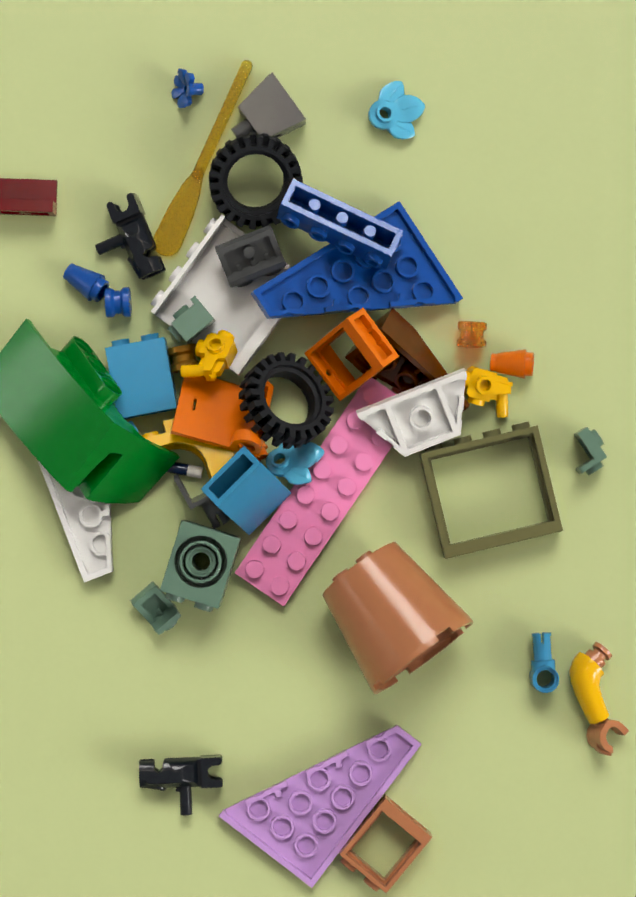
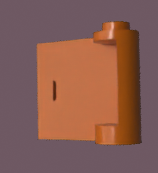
M205 376L183 377L170 434L238 452L245 446L253 455H256L262 450L263 440L260 437L264 431L260 429L257 433H254L251 430L256 425L254 420L248 423L244 420L243 417L249 413V410H240L239 405L245 401L239 399V392L243 390L240 388V385L220 379L206 381ZM267 380L264 391L267 405L270 408L274 386Z

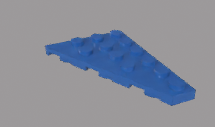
M400 201L374 216L404 231L386 270L381 267H371L364 262V259L353 254L346 255L340 252L336 246L328 244L251 292L252 297L267 319L357 312L362 308L366 311L392 308L456 304L463 297Z

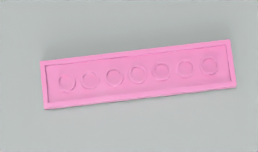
M373 378L359 388L320 447L324 450L325 454L318 462L308 468L312 481L292 487L290 490L291 494L281 503L235 571L236 575L282 606H285L393 446L380 437L364 420L359 419L356 410L396 395L394 392Z

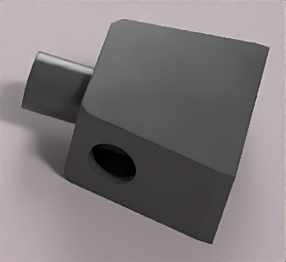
M272 72L238 106L244 120L231 130L235 137L240 134L247 136L249 132H255L256 135L266 133L269 134V137L279 138L305 125L306 118Z

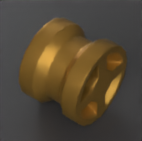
M196 344L181 345L167 349L173 363L170 366L171 373L180 372L181 365L199 364L195 356Z

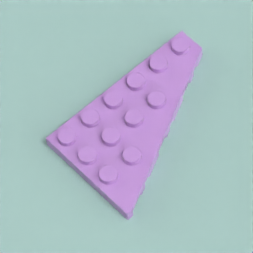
M395 725L223 809L219 817L312 888L421 746V742L399 725Z

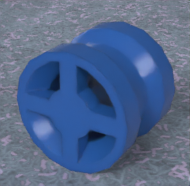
M123 287L118 291L112 288H105V312L107 318L114 317L116 314L131 317L130 287Z

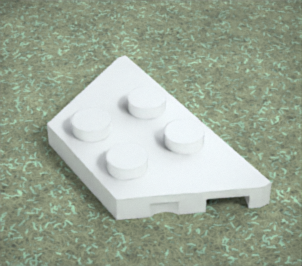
M465 368L459 369L356 410L357 416L371 426L380 437L392 444L394 449L404 457L461 435V418L465 399L464 390L465 381L467 380Z

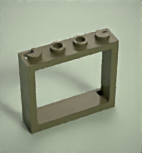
M529 421L512 425V432L501 434L500 428L482 432L483 438L472 441L471 435L453 439V446L443 448L442 443L426 448L424 453L419 454L445 559L563 531L538 425L530 427ZM528 437L548 521L450 544L431 460Z

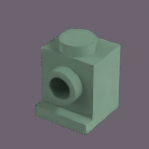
M196 296L190 299L193 303L190 308L184 305L173 315L175 320L167 328L178 342L184 339L189 344L215 322V319Z

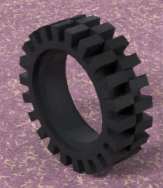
M249 132L247 136L240 134L236 136L235 140H228L225 146L217 151L209 171V188L213 203L215 202L218 211L223 213L228 221L231 222L233 220L237 226L242 228L243 225L249 226V229H256V226H262L263 228L271 223L275 225L281 223L280 219L277 218L280 204L292 180L295 179L303 183V177L298 160L287 144L284 145L279 138L269 137V134L266 133L256 135L255 132ZM260 154L272 158L283 172L281 192L276 199L261 207L243 205L229 191V172L240 158L247 155Z
M278 352L275 356L270 354L265 359L263 358L244 376L245 379L240 384V388L243 390L239 392V399L245 401L239 406L241 411L249 410V413L243 417L246 423L252 420L256 423L251 430L254 433H257L260 429L264 431L260 439L266 442L273 437L271 445L275 447L283 443V449H290L293 445L294 448H299L303 444L309 443L326 429V426L331 421L330 416L334 412V408L329 406L334 402L333 396H325L331 389L327 384L321 385L320 382L324 379L320 374L317 377L313 374L316 369L312 364L308 368L305 367L306 358L300 357L295 362L296 354L289 353L285 357L284 352ZM274 377L285 378L295 383L301 389L308 403V414L305 422L291 424L281 420L271 411L267 405L264 391L268 379Z

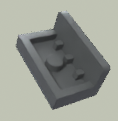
M271 225L215 246L231 288L247 286L253 282V279L263 275H275L281 271V268L286 266Z

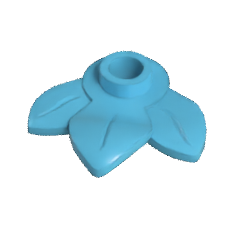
M394 81L385 85L380 90L378 101L374 102L369 108L368 118L375 128L387 130L394 138L401 140L409 139L415 136V130L411 122L421 116L425 109V104L415 96L405 95L402 81ZM380 110L386 111L388 118H383L380 115Z
M312 442L306 445L303 444L299 448H294L293 445L290 449H283L282 443L268 454L266 467L274 476L285 477L291 484H307L312 481L308 468L318 462L325 452L319 445ZM285 458L281 464L275 463L277 460Z

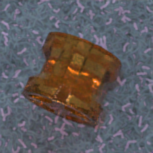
M460 321L457 323L460 338L457 339L456 346L486 348L484 332L487 330V323Z

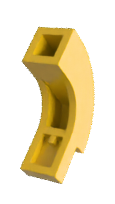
M174 419L162 422L164 433L159 434L158 431H152L142 435L145 439L168 450L182 449L195 454L205 465L209 480L235 455L234 451L170 434Z

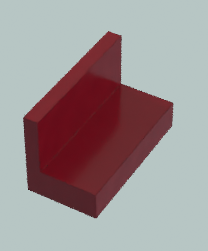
M0 178V215L56 216L58 181Z

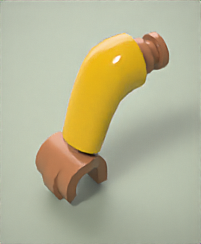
M595 642L592 645L593 651L589 649L585 654L579 652L574 657L569 675L575 696L590 724L586 734L588 743L598 753L611 756L613 746L609 745L606 740L608 730L611 728L616 734L624 736L629 730L619 721L608 719L609 713L599 684L601 677L604 675L602 671L605 665L604 660H610L612 654L602 644Z

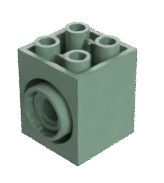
M182 520L160 591L166 593L165 598L179 603L188 599L195 602V608L211 612L213 608L219 609L242 537L188 520ZM200 552L207 554L210 558V565L207 569L199 568L196 565L195 558Z

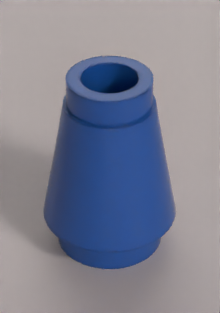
M73 263L67 267L63 278L88 301L94 300L99 302L105 296V288H109V282L105 280L104 275L76 266Z

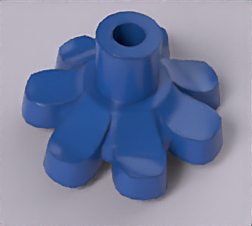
M179 68L178 76L176 75L174 78V84L177 88L172 90L171 95L173 99H178L177 105L179 108H186L191 106V97L193 95L203 94L204 86L202 83H194L195 77L193 73H188L187 70Z

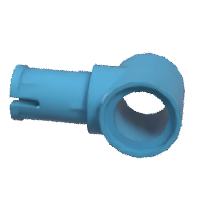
M542 632V643L541 634L532 633L534 660H531L530 683L538 691L549 693L554 691L559 684L555 659H552L551 632ZM544 670L550 671L552 676L550 683L545 686L538 685L537 675Z

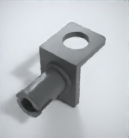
M174 475V480L189 508L193 509L197 506H202L213 529L221 526L216 514H218L223 525L230 520L205 493L191 499L179 475Z

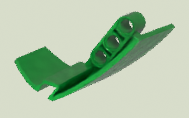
M25 319L1 350L0 415L35 458L65 490L72 492L76 487H79L86 499L101 503H137L143 499L180 458L177 453L142 437L133 425L122 417L114 406V402L122 394L121 389L92 348L81 338L73 336L63 349L58 351L48 345L29 319Z

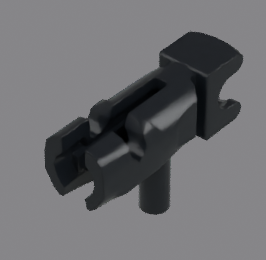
M129 193L126 197L128 208L124 212L120 210L118 205L112 202H108L106 206L112 222L117 226L119 234L95 244L99 255L118 247L126 249L129 255L127 261L139 279L145 280L166 271L161 256L150 257L151 252L155 251L157 246L145 219V211L139 197L135 193Z
M222 755L165 758L163 767L160 770L155 767L154 759H140V788L166 791L167 788H176V792H180V815H192L191 787H223V779L221 777H213L208 773L211 766L222 763Z

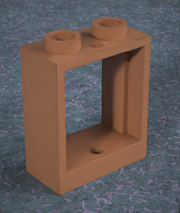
M384 794L339 852V855L342 856L340 861L350 871L355 872L357 869L366 876L363 880L373 890L377 892L381 889L387 893L431 840L432 834ZM382 812L415 838L385 877L352 851L353 847Z

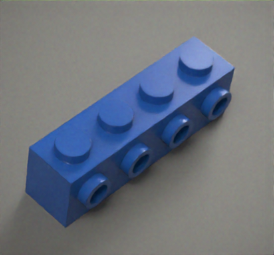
M295 179L292 180L280 204L277 218L285 226L292 229L299 228L309 233L310 237L316 241H326L336 246L340 252L346 255H356L364 259V262L374 268L381 267L385 270L404 232Z

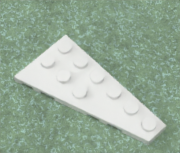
M38 461L83 581L87 582L113 572L111 504L86 499L79 487H76L72 492L65 490Z

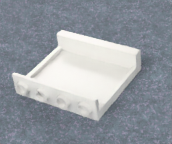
M221 214L218 220L212 218L203 231L207 235L200 244L195 242L186 254V257L189 259L183 268L177 266L168 279L171 284L165 292L160 290L151 302V305L154 306L151 312L171 326V323L175 320L173 315L184 305L190 308L193 305L190 299L196 296L215 319V322L191 342L197 344L199 339L205 340L208 334H217L219 330L230 332L234 336L238 352L229 369L240 376L282 319H267L252 297L251 292L288 270L291 266L286 263V266L281 268V271L275 275H263L253 279V282L247 286L231 288L215 246L243 236L246 233L226 220L225 216Z

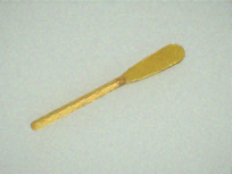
M244 60L241 63L193 172L176 193L153 239L157 246L156 252L162 256H173L182 246L200 197L203 176L253 65L250 60Z

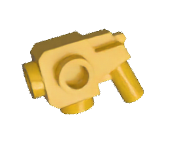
M219 330L217 334H208L205 340L199 339L195 347V355L200 357L201 360L198 365H181V377L205 376L206 381H215L216 377L221 376L225 369L230 368L238 352L234 336L228 331Z
M474 366L467 368L464 395L468 396V403L484 407L485 401L490 402V399L496 400V417H508V394H511L513 382H509L508 378L499 376L492 371Z

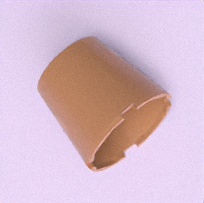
M396 542L389 543L373 553L368 551L356 560L357 564L349 570H343L332 579L334 582L322 595L374 694H378L397 683L398 680L395 676L404 670H407L410 674L462 635L464 632L461 630V627L464 626L467 629L473 624L470 616Z

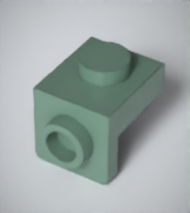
M585 427L576 432L574 436L589 457V460L577 467L576 471L578 474L586 471L590 475L602 468L603 464L601 461L607 458L600 447L604 443L595 429L590 431L588 427Z
M152 581L130 601L152 625L154 631L160 635L164 631L173 628L181 614L176 605L171 600L166 599V594L160 591V588Z

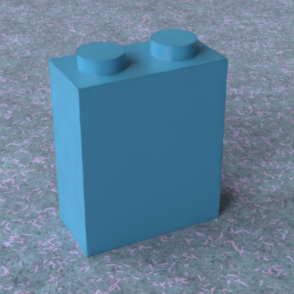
M158 333L141 336V341L130 343L129 339L112 341V347L105 348L109 374L122 391L121 396L115 401V407L124 419L176 410L178 400L165 337L159 338Z
M245 446L201 488L211 501L248 535L291 494Z

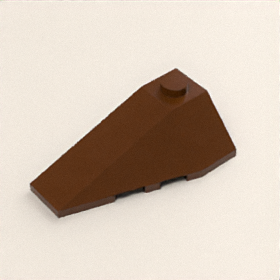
M394 308L375 321V324L398 353L399 357L372 377L373 379L377 380L378 378L393 386L391 391L399 394L447 375L445 369L416 329ZM356 345L345 356L363 374L372 368ZM464 399L463 411L470 405L466 399Z

